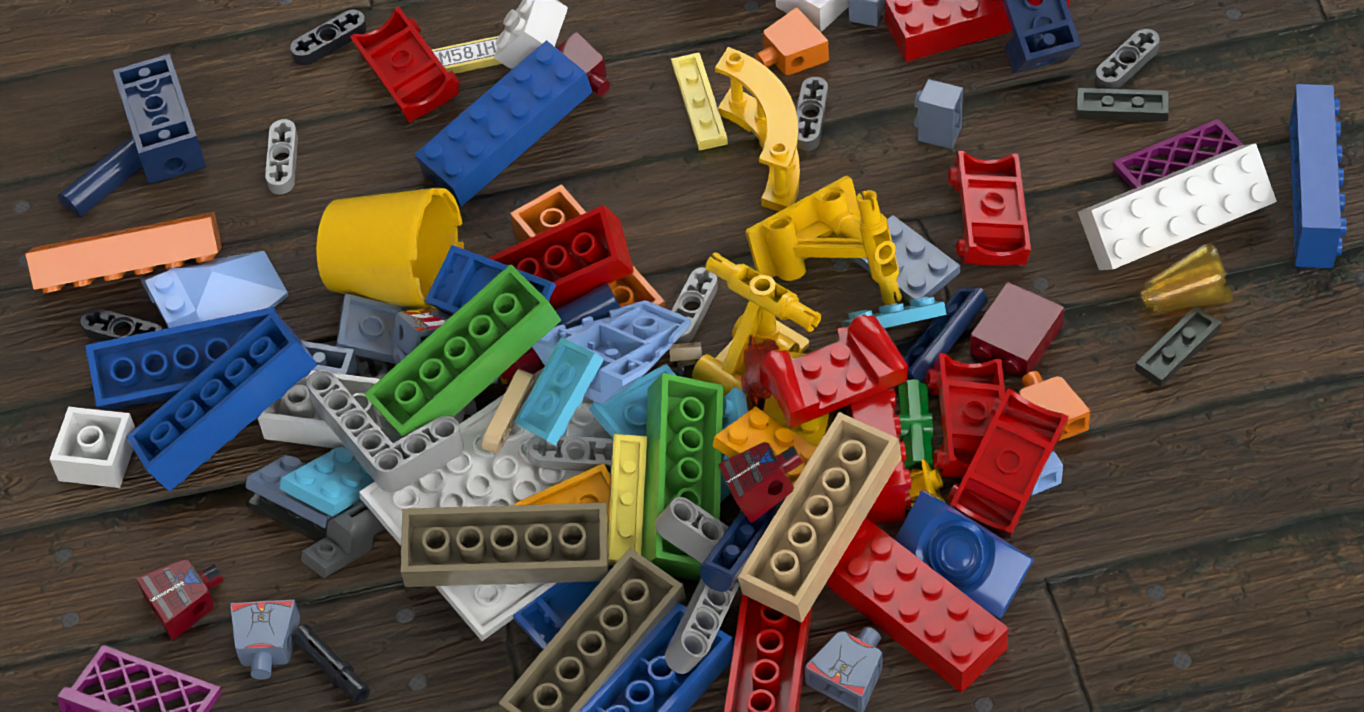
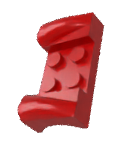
M397 7L390 18L378 29L369 33L353 34L350 38L361 57L377 75L392 96L397 107L410 123L441 107L460 94L457 88L461 84L453 71L447 72L419 34L421 30L414 18L408 19L401 8Z
M958 151L954 166L949 167L947 176L948 185H953L955 192L960 191L964 232L962 238H958L956 241V256L961 257L963 264L983 266L1026 265L1031 252L1018 154H1010L996 160H981L968 155L965 151Z
M860 315L852 320L846 339L794 360L786 350H772L768 352L760 364L759 381L762 386L767 387L772 392L783 412L789 429L906 382L908 365L876 316Z
M939 353L932 369L927 370L925 384L927 388H931L932 395H939L943 442L940 448L934 451L933 467L938 469L940 476L963 479L994 417L990 415L991 409L998 397L1003 399L1005 395L1002 360L993 359L984 363L966 364L951 359L946 353Z
M1008 388L1003 399L1000 397L996 399L990 415L994 417L961 484H954L947 502L951 503L950 506L976 523L1011 539L1044 467L1067 425L1069 416L1042 408Z

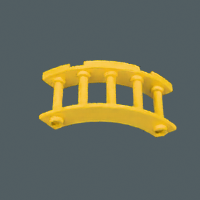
M728 47L715 67V72L729 77L731 87L719 105L718 111L721 117L735 122L748 132L752 131L759 139V144L763 149L759 157V163L769 166V178L766 189L761 197V206L781 211L795 203L799 191L800 166L797 151L798 119L796 109L787 89L774 73L756 59ZM743 86H744L754 97H752V96L746 94L745 92H743Z

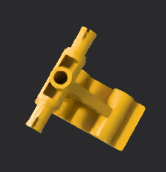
M849 176L840 178L745 231L756 271L762 275H768L772 278L778 276L782 280L792 281L801 278L806 273L804 260L809 257L867 258L871 276L879 284L883 304H893L896 301L900 302L902 299L897 282L899 266L895 254L896 246L892 242L887 218L880 213L877 194L875 191L867 190L862 192L864 200L860 193L856 196L852 179Z
M715 252L712 256L716 260L710 256L705 269L727 281L729 289L746 298L749 302L744 314L739 317L733 327L732 341L716 358L709 354L703 355L693 369L692 379L723 385V398L734 387L744 390L746 393L747 410L749 411L768 390L759 381L760 364L764 356L772 350L803 353L809 347V339L776 320V317L781 320L790 319L806 328L807 331L812 332L814 327L818 326L821 314L800 303L796 294L777 284L772 277L762 275L745 264L736 265Z

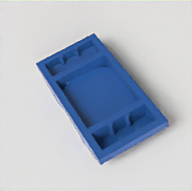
M452 245L425 302L454 315L506 269L508 265ZM516 269L549 301L556 286L553 282Z
M921 490L894 539L983 609L998 618L1003 617L1035 560L925 490Z
M609 565V571H610L614 566ZM601 581L556 583L515 613L513 619L543 651Z

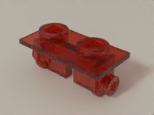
M749 335L748 349L744 350L746 374L741 377L743 392L748 394L753 405L757 406L758 396L767 399L772 394L759 381L760 364L768 352L779 350V347L772 339H767L763 343L757 344L753 335Z

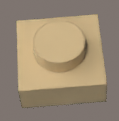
M701 342L673 344L669 348L670 362L677 361L678 366L680 364H685V366L696 364V360L702 357Z

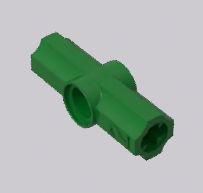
M907 380L904 384L899 385V418L901 424V434H899L900 442L904 441L906 461H904L905 469H909V471L912 469L923 470L921 460L924 459L933 469L931 441H933L932 413L928 411L927 386L919 380Z

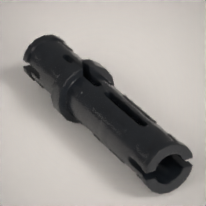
M307 624L298 627L292 635V640L329 676V682L334 687H340L354 704H359L366 700L371 689L354 673V667L347 661L343 662ZM317 647L327 658L324 659L314 648ZM336 669H338L348 680L345 681L339 675Z

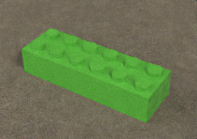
M510 264L364 395L403 438L441 416L454 417L553 329L561 319L549 301Z
M662 373L648 387L647 449L641 556L672 577L700 582L702 564L664 539L656 530L655 520L674 498L683 497L720 521L721 469L719 463H721L722 452L712 445L714 436L722 431L723 385Z

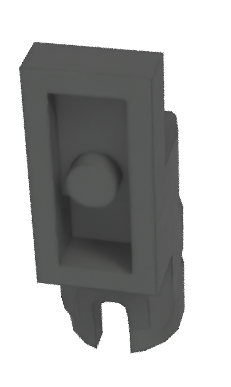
M359 500L348 510L330 519L326 537L303 550L301 561L321 577L326 578L372 549L373 536L385 529V527L365 503Z

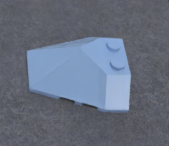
M265 251L216 258L200 263H186L180 267L164 268L140 278L152 303L155 302L168 328L276 307L289 296Z
M644 300L610 310L609 317L593 321L591 316L583 318L582 325L566 329L564 324L556 326L532 347L544 366H546L561 337L603 357L604 360L597 376L592 380L584 394L585 397L603 404L626 391L640 379L691 326V319Z

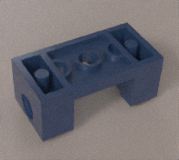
M1002 0L1014 35L1004 46L1014 74L1067 60L1081 46L1066 0H1040V5L1038 6L1029 4L1027 0Z
M170 53L113 70L148 184L205 168L206 164Z

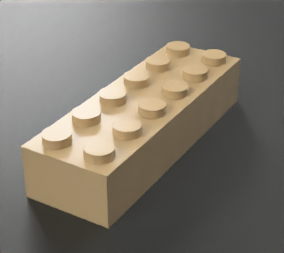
M839 412L795 482L793 492L785 498L738 576L742 594L795 620L803 622L902 458L899 439Z

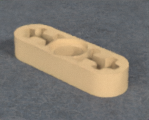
M521 369L517 370L486 430L482 441V449L497 455L500 453L515 424L516 417L532 390L535 375Z

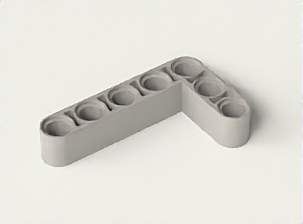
M318 370L313 372L307 379V387L314 409L377 485L386 492L402 490L455 459L464 450L459 423L453 417L441 416L392 443L331 371Z
M683 497L674 498L655 520L656 530L664 539L701 564L729 528L714 516ZM701 578L665 653L666 663L673 671L680 674L688 673L708 653L740 585L738 578L731 588L724 592L709 588Z

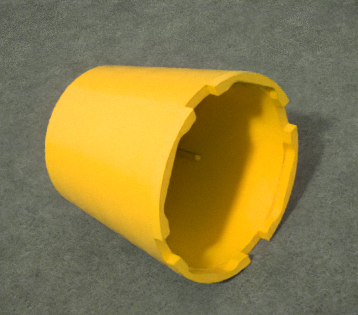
M429 188L333 200L326 207L322 215L317 235V264L325 287L332 292L346 293L413 310L436 308L427 304L425 299L451 246L454 245L464 249V242H458L457 226L462 225V218L454 196L445 188Z

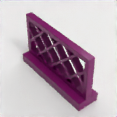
M1216 119L1113 161V169L1131 189L1142 186L1143 181H1155L1167 176L1170 170H1182L1194 165L1196 160L1204 161L1221 154L1222 149L1231 150L1244 144L1219 119ZM1215 131L1221 135V139L1205 137V135ZM1185 143L1195 145L1194 150L1178 147ZM1201 146L1217 148L1215 153L1200 151ZM1158 154L1169 155L1167 161L1152 159L1153 156ZM1175 157L1190 159L1189 164L1173 162ZM1131 165L1143 166L1141 172L1128 170L1126 167ZM1148 167L1164 169L1162 175L1147 173Z
M102 645L71 688L64 687L57 697L61 712H140V709L159 704L161 712H209L221 695V687ZM106 658L118 662L120 665L118 668L105 672H100L99 669ZM143 671L148 673L149 678L130 683L127 674ZM121 676L124 677L126 685L106 690L104 681ZM168 681L178 684L179 688L161 694L157 687L158 684ZM100 683L102 692L92 695L82 693L85 687ZM153 687L154 696L136 701L133 692ZM197 692L208 694L203 701L189 704L187 695ZM129 693L132 701L131 703L118 706L111 703L110 699ZM180 697L183 698L185 706L169 711L165 710L163 702Z

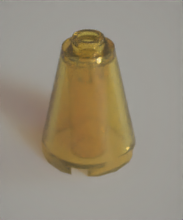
M1212 242L1202 245L1145 281V289L1140 290L1146 309L1152 307L1154 312L1193 308L1196 305L1203 307L1233 302L1230 285L1224 286L1226 284V273L1214 245L1212 246Z

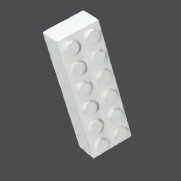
M1254 143L1241 145L1078 211L1098 269L1110 270L1277 201L1257 145Z
M311 370L308 376L297 382L282 398L276 400L258 417L264 439L327 448L346 447L313 407L307 387V379L313 372H316L315 370ZM333 373L392 443L402 438L364 395L380 379ZM465 408L453 417L459 424L463 421Z

